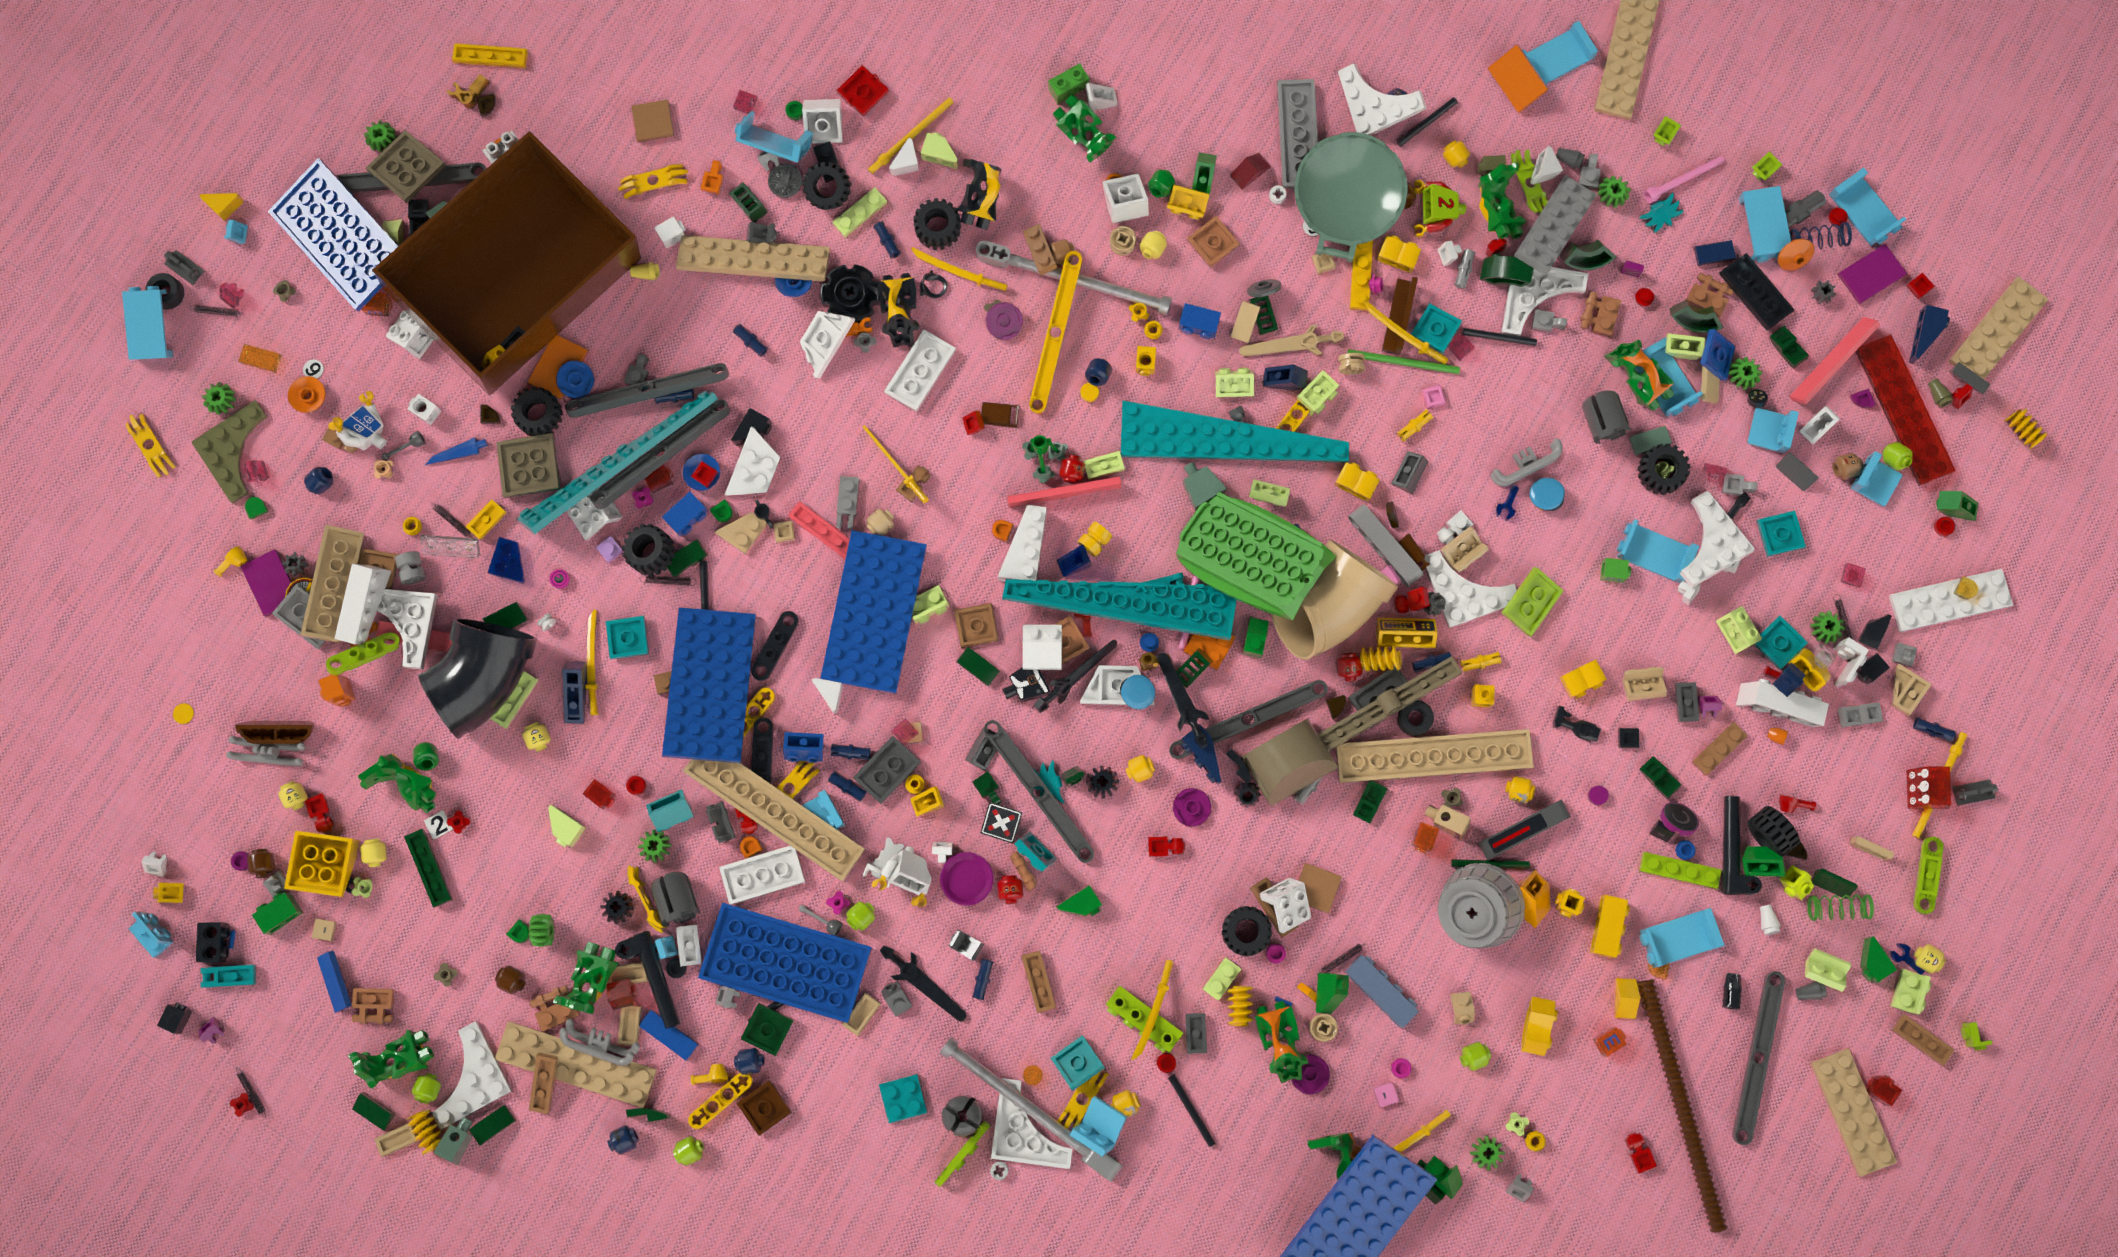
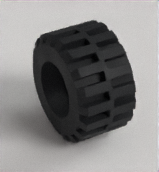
M831 162L817 163L810 167L808 173L804 175L805 180L802 181L804 189L802 191L806 194V200L810 201V204L818 209L829 210L840 207L848 200V195L851 194L850 187H852V183L849 181L851 178L846 174V170L838 164ZM823 175H831L836 181L837 189L831 197H824L818 191L817 183Z
M934 198L933 202L930 199L926 200L927 204L922 203L920 205V209L915 211L916 216L913 219L917 238H919L922 244L925 243V247L930 248L932 246L933 250H937V247H941V250H943L946 245L951 247L952 241L956 242L958 240L957 236H960L961 221L957 208H953L951 202L947 204L945 199L938 201V198ZM935 217H942L948 221L947 227L941 231H932L927 228V224Z
M535 386L531 387V390L528 388L523 389L524 393L522 394L519 392L517 394L519 396L518 399L514 398L512 401L515 405H511V410L513 411L511 416L514 419V423L528 436L554 433L552 430L559 428L557 423L562 422L560 415H563V411L560 409L561 404L550 391L542 387L537 389ZM536 404L546 405V412L541 419L536 421L528 420V412L532 406Z
M1668 443L1665 446L1658 444L1656 447H1652L1640 460V465L1637 471H1640L1638 478L1643 480L1641 482L1642 486L1646 484L1648 486L1646 490L1650 491L1652 489L1654 494L1661 492V495L1673 493L1686 482L1690 474L1688 470L1691 468L1690 464H1687L1688 456H1683L1685 453L1683 450L1678 451V446L1674 445L1671 447V444ZM1662 460L1669 463L1670 466H1674L1675 470L1673 471L1672 478H1663L1658 475L1655 470V461Z
M642 524L640 528L637 526L633 528L634 531L627 534L629 537L623 541L625 545L622 546L624 551L622 555L626 559V563L645 576H654V573L659 575L661 570L665 572L667 565L671 566L672 564L671 558H675L673 551L676 550L675 546L672 545L674 544L673 540L663 530L652 524L647 526ZM655 542V549L652 554L643 558L642 555L645 547Z
M1765 806L1747 821L1748 828L1759 845L1770 848L1781 857H1784L1800 844L1799 835L1791 822L1781 812L1771 806Z
M1253 906L1239 907L1227 915L1222 925L1223 941L1229 950L1241 956H1252L1263 951L1269 944L1272 936V925L1268 920V916L1262 910H1258ZM1245 919L1253 921L1258 927V936L1250 943L1241 942L1235 934L1237 924Z

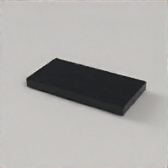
M1747 253L1719 272V275L1766 331L1795 311Z

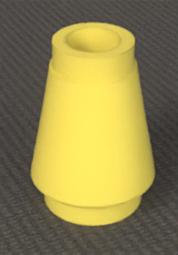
M649 262L631 266L630 274L631 277L653 281L659 278L660 270L658 264Z

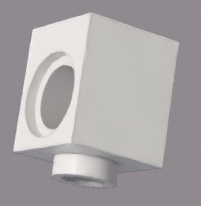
M674 216L654 227L666 248L681 241V237L684 236L683 231L686 230L680 220L677 222Z
M420 394L411 399L407 408L412 414L430 426L442 411L438 406ZM423 405H427L426 410L420 412V408Z

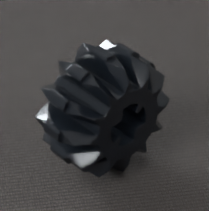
M1100 766V772L1093 768L1095 776L1092 774L1087 775L1088 778L1093 780L1086 781V785H1093L1088 791L1093 792L1096 790L1094 794L1096 798L1099 792L1102 793V799H1105V792L1110 797L1113 796L1110 789L1114 791L1118 789L1112 785L1119 783L1118 779H1112L1117 773L1113 772L1110 775V767L1107 768L1106 772H1103V766ZM1100 778H1104L1105 781H1108V784L1105 783V787H1101V784H1097V780L1100 781Z
M616 891L615 896L612 892L608 893L610 899L604 897L602 900L606 902V905L600 906L601 909H606L602 916H608V922L614 919V924H619V920L625 923V915L632 917V914L628 911L634 910V906H629L628 904L632 903L633 899H627V893H623L621 896L620 891ZM617 902L618 905H621V910L618 909V912L613 908L614 905L617 906Z

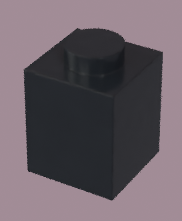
M1876 653L1871 655L1862 666L1858 667L1856 670L1858 673L1857 678L1867 685L1875 681L1890 667Z
M179 1002L167 1004L157 1026L173 1034H182L192 1012L186 1009V1005Z

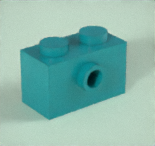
M682 789L646 805L649 817L657 832L668 830L672 826L686 822L694 817L692 808Z

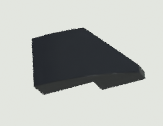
M1886 614L1883 617L1869 620L1858 641L1878 649L1892 615Z
M1231 748L1226 755L1240 766L1236 774L1248 784L1252 780L1249 770L1242 758Z

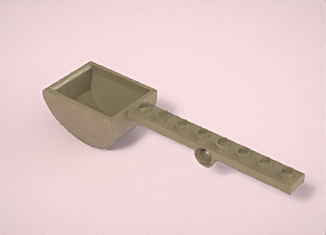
M1451 656L1400 687L1385 691L1374 702L1317 734L1307 718L1243 755L1241 758L1272 807L1338 769L1329 751L1460 676L1462 671Z

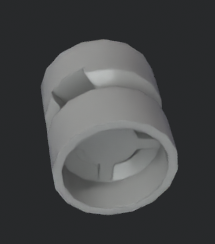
M410 551L395 557L397 568L401 570L399 572L401 584H414L426 579L424 568L420 566L422 564L420 552Z

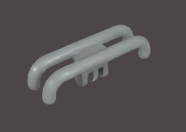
M1554 439L1550 444L1552 453L1539 460L1536 458L1531 447L1526 448L1528 456L1524 450L1519 452L1521 460L1517 454L1512 455L1519 470L1506 476L1499 469H1495L1490 475L1492 481L1499 486L1505 487L1554 463L1560 457L1563 450L1560 439Z
M229 737L230 743L253 747V753L258 755L229 751L226 753L228 759L286 766H302L304 764V761L300 758L278 757L280 749L304 751L306 749L304 743L252 744L246 742L247 740L241 737Z
M568 1019L566 1021V1028H561L559 1032L561 1042L565 1046L620 1066L631 1063L634 1055L638 1053L640 1048L639 1043L636 1042L633 1043L631 1049L610 1043L612 1034L607 1033L605 1038H603L604 1031L600 1030L597 1036V1029L594 1027L591 1029L590 1035L581 1033L574 1028V1021L572 1019ZM567 1033H568L571 1037H573V1038H575V1039H577V1040H580V1041H583V1042H585V1043H588V1045H584V1044H581V1043H578V1042H576V1041L571 1040V1039L567 1036ZM607 1051H611V1052H613V1053H616V1054H619V1055H622V1056H626V1057H625V1058H620V1057H618V1056H615V1055H612V1054H609V1053H606V1052H607Z

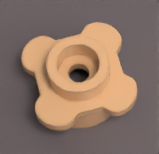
M377 460L374 463V476L377 479L381 477L391 478L393 476V462L391 460Z

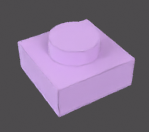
M609 536L596 547L608 563L624 552L612 536Z

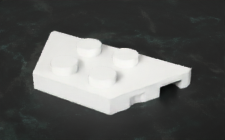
M822 311L817 312L800 341L802 349L806 353L808 363H811L815 371L813 376L815 378H821L856 320L855 318Z
M751 426L727 487L725 493L727 496L767 493L781 456L773 450L770 444L756 431L755 427Z
M1099 665L1080 700V704L1127 705L1120 694V686L1126 678L1133 675H1141L1138 667Z

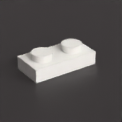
M697 925L676 927L680 967L702 964Z

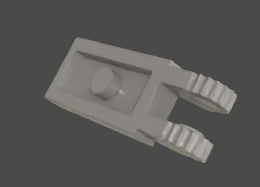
M840 476L837 528L841 529L843 515H849L848 529L853 530L854 517L857 512L859 477Z

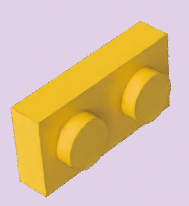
M491 499L465 527L479 540H482L507 512Z

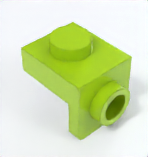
M1665 116L1653 134L1656 137L1654 141L1662 146L1665 143L1669 145L1681 124Z
M1769 151L1760 161L1752 166L1754 169L1752 174L1759 181L1762 178L1766 181L1783 164Z
M1977 1022L1962 1023L1961 1035L1966 1042V1047H1974V1050L1987 1049L1986 1045L1993 1044L1992 1040H1980Z

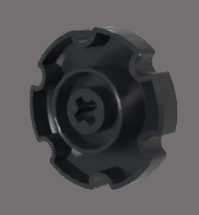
M854 264L851 269H848L846 265H841L828 273L827 278L829 282L822 283L820 290L823 307H830L827 311L828 313L853 317L856 319L855 323H861L862 319L870 318L875 313L872 307L880 304V291L878 281H872L874 276L870 270Z

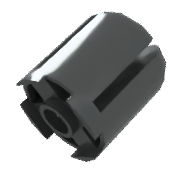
M1600 391L1596 393V396L1591 395L1583 402L1582 409L1595 444H1600L1601 439L1614 440L1626 435V430L1631 431L1621 399L1615 391Z
M671 872L665 874L664 877L656 878L651 884V891L662 926H670L669 922L672 921L674 923H683L695 918V914H700L690 879L685 873Z
M959 1095L950 1099L942 1111V1122L948 1132L952 1131L953 1135L958 1137L974 1133L983 1120V1110L980 1103L968 1095ZM963 1109L967 1110L966 1115L968 1119H963L962 1121L959 1119L960 1115L958 1112H963Z

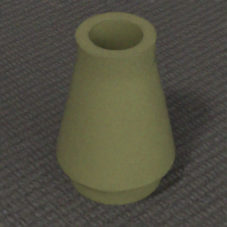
M1938 378L1928 383L1935 405L1942 408L1953 402V394Z

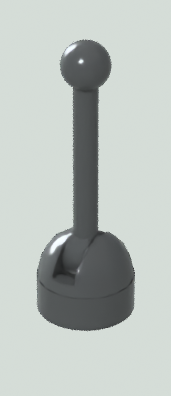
M419 431L411 434L408 443L389 453H383L381 457L386 461L390 456L410 445L420 447L426 444L425 439Z

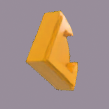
M1300 982L1296 988L1316 1003L1317 993L1303 982Z

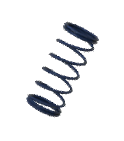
M1843 222L1840 226L1834 223L1830 228L1826 225H1822L1820 229L1813 226L1810 231L1807 228H1802L1800 232L1792 229L1789 233L1791 241L1793 232L1796 239H1802L1801 232L1805 229L1808 232V240L1811 239L1813 243L1810 233L1813 228H1816L1818 230V246L1822 250V227L1828 229V245L1830 248L1833 247V237L1830 231L1832 226L1835 225L1838 228V244L1840 247L1851 244L1852 230L1849 223ZM1845 225L1848 230V243L1845 242L1844 238Z

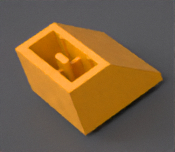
M1534 870L1518 886L1521 889L1525 902L1524 919L1536 928L1551 909L1549 883Z

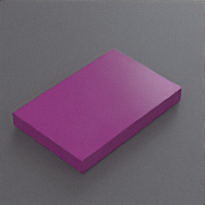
M1884 244L1837 275L1860 305L1907 275V273L1888 246Z
M276 549L240 566L265 617L271 615L283 601L286 590L292 583L289 575L284 571L286 568L282 565V560Z

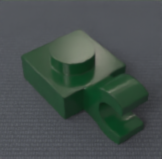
M988 771L972 781L982 798L989 796L993 803L998 805L1001 803L1000 798L995 792L999 787Z

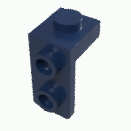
M1790 663L1772 684L1788 697L1804 682L1803 678L1806 675L1793 663Z

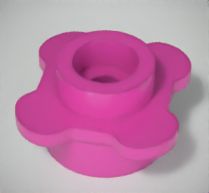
M1373 274L1372 279L1369 281L1370 291L1375 293V296L1378 295V292H1383V279Z
M644 487L642 490L632 493L637 508L641 509L653 504L654 500L649 494V488Z
M837 891L832 898H828L826 901L827 905L832 907L834 914L837 915L841 913V910L850 905V901L844 898L841 891Z

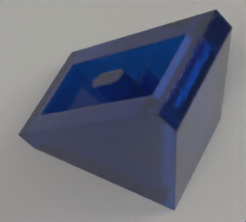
M1084 544L1056 560L1063 577L1091 567V561Z

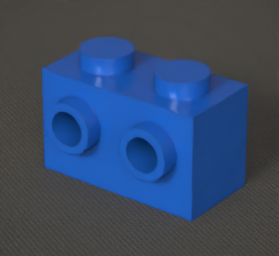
M1185 303L1178 330H1182L1181 332L1187 335L1198 334L1203 339H1215L1221 312Z
M689 491L662 518L681 537L682 535H687L696 522H701L706 517L708 510Z
M785 732L784 760L790 762H797L799 760L810 763L823 762L824 734Z

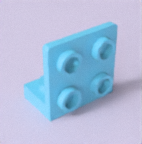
M1756 408L1747 443L1785 453L1791 448L1799 412L1791 410L1787 415Z
M1875 451L1867 457L1861 474L1856 477L1851 489L1884 507L1898 485L1902 474L1880 462L1882 454Z
M826 790L819 792L818 797L802 805L837 830L845 826Z
M137 911L132 913V916L137 921L128 929L153 958H156L173 943V940L170 938L171 933L158 924L159 919L153 913Z
M1094 1096L1082 1123L1072 1129L1070 1136L1103 1157L1114 1148L1127 1116Z

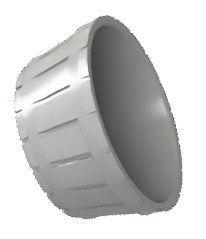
M1474 863L1458 869L1446 882L1438 902V916L1444 931L1455 942L1469 948L1494 947L1508 941L1518 932L1524 919L1525 902L1520 887L1507 872L1505 873L1501 868L1494 865L1491 866V864ZM1471 908H1474V911L1478 913V915L1474 916V919H1471L1470 915L1467 914V911H1470Z

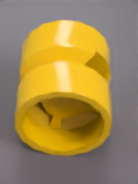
M1094 521L1087 529L1088 534H1083L1077 543L1088 554L1097 557L1103 550L1101 546L1107 545L1113 536L1105 527Z

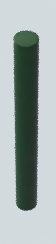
M1451 859V867H1465L1474 863H1486L1499 868L1530 869V861Z

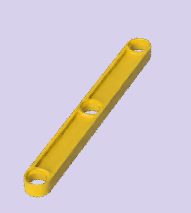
M1071 251L1065 257L1029 402L1030 410L1035 414L1043 413L1047 406L1082 265V256L1077 251ZM1070 256H1077L1079 262L1076 265H1071L1068 262ZM1055 327L1061 330V335L1057 338L1052 337L1050 334L1051 329ZM1035 400L1042 401V409L1035 410L1032 407Z

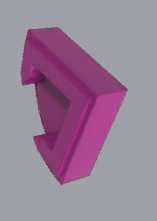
M1869 389L1849 396L1852 402L1861 408H1874L1876 406Z

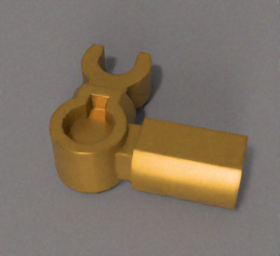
M479 74L468 88V91L461 89L457 83L453 82L456 91L450 92L447 90V93L450 97L456 98L465 108H473L476 105V97L482 94L490 82Z
M1151 652L1144 653L1139 658L1141 671L1157 668L1159 665L1157 657Z

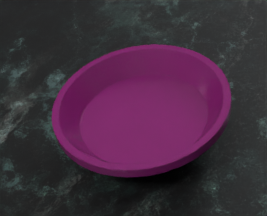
M971 852L958 853L948 859L941 870V888L946 897L952 902L963 906L975 905L983 901L992 889V869L989 863L978 854Z

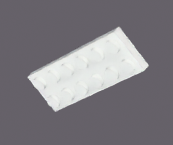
M2002 569L1889 595L1899 632L2013 606Z

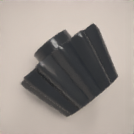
M1241 782L1240 786L1236 787L1237 791L1234 795L1236 796V801L1240 802L1241 806L1245 805L1248 808L1250 805L1255 806V803L1259 802V797L1261 796L1260 788L1255 783L1249 782L1247 784ZM1245 791H1250L1252 795L1245 797L1244 793Z

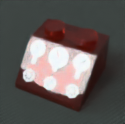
M1927 766L1906 770L1907 809L1950 808V766Z

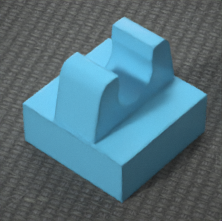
M228 220L224 238L239 244H245L248 226L235 220Z
M673 936L655 940L654 945L658 950L659 959L678 955Z

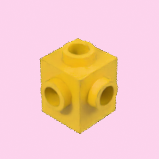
M1569 888V890H1564L1557 894L1554 902L1557 904L1555 909L1560 911V915L1567 918L1578 916L1584 909L1585 903L1583 902L1585 897L1581 896L1580 892ZM1567 900L1571 903L1570 907L1565 906Z

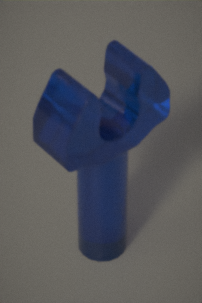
M1512 485L1505 503L1497 505L1495 509L1497 517H1499L1503 509L1508 512L1506 521L1514 516L1516 510L1513 509L1512 504L1519 487Z
M1897 943V947L1902 950V955L1900 956L1895 951H1890L1892 960L1896 963L1904 961L1918 974L1922 975L1925 971L1916 966L1915 960L1910 956L1911 947L1906 944Z

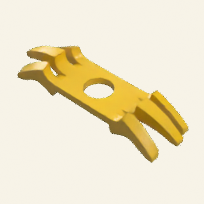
M673 164L646 173L629 175L620 180V183L623 185L618 187V191L634 188L624 194V198L628 199L631 196L643 194V192L666 186L671 187L676 184H687V179L673 177L688 174V170H676L684 168L683 164ZM652 175L658 177V182L655 185L648 183V178Z
M133 414L130 415V421L137 432H134L128 422L125 424L126 428L145 456L148 465L158 478L161 477V474L153 462L157 464L165 475H168L169 472L164 466L161 457L171 468L174 469L176 466L163 450L147 423L144 414L139 415L144 428L140 426ZM151 439L154 442V446L147 450L144 448V442Z
M800 761L777 789L786 794L784 792L785 784L792 783L795 790L792 794L786 795L793 799L820 772L819 769H816L806 778L804 777L815 763L807 764L799 773L798 770L806 762Z
M628 865L629 885H634L648 913L646 920L655 930L664 933L661 928H667L668 926H662L658 910H654L643 888L645 883L639 879V868Z
M1100 1072L1079 1086L1057 1122L1061 1123L1065 1115L1069 1113L1070 1115L1064 1127L1068 1129L1075 1117L1077 1121L1074 1127L1079 1125L1092 1098L1096 1096L1108 1077V1073L1104 1074L1098 1085H1095V1082ZM1084 1093L1088 1096V1102L1085 1105L1077 1103L1076 1097L1078 1094Z

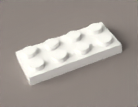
M923 330L884 393L917 412L955 353L956 348L930 332Z
M791 846L719 867L729 905L805 883L797 850Z

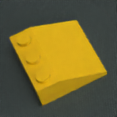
M295 830L284 889L343 897L356 861L360 840Z

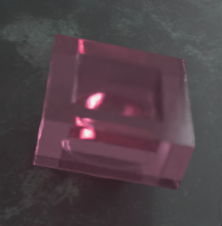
M1846 563L1841 583L1858 588L1861 587L1866 568Z

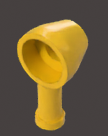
M240 546L232 548L226 554L225 560L213 572L221 577L231 564L238 568L245 564L247 557Z
M713 1064L709 1074L691 1075L690 1081L692 1085L705 1082L728 1081V1074L724 1064Z

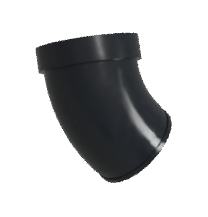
M461 618L453 619L449 636L452 643L449 650L437 664L426 672L420 673L418 678L434 709L457 739L462 738L463 735L474 731L487 722L509 699L521 679L527 660L533 657L537 641L536 637L519 630L492 623Z

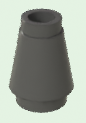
M1559 148L1556 157L1573 169L1575 167L1580 169L1585 154L1577 150Z
M1817 981L1795 989L1798 1000H1822V998L1827 997L1825 985Z

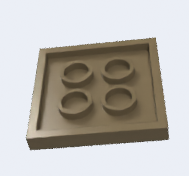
M405 130L366 167V170L407 204L446 165Z
M553 433L496 442L502 495L504 498L560 489Z

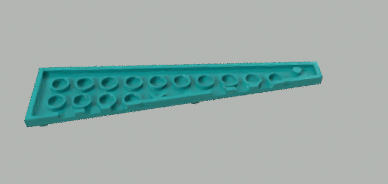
M711 391L701 392L695 400L688 402L680 410L629 444L620 445L616 449L617 452L605 456L599 464L592 466L584 474L533 508L524 509L516 519L523 527L535 535L718 400L717 396Z
M1122 400L1121 457L1349 462V442Z
M1006 579L1002 600L1229 641L1231 639L1237 601L1204 584L1185 585V583H1177V585H1168L1165 583L1098 581V583H1087V581L1049 582L1048 580Z

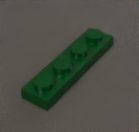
M420 829L404 836L433 908L452 901L453 898L425 830Z

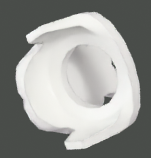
M887 837L884 850L880 852L879 857L873 863H867L863 876H866L871 870L872 875L880 879V873L886 862L894 854H898L904 848V845L894 844L892 839Z

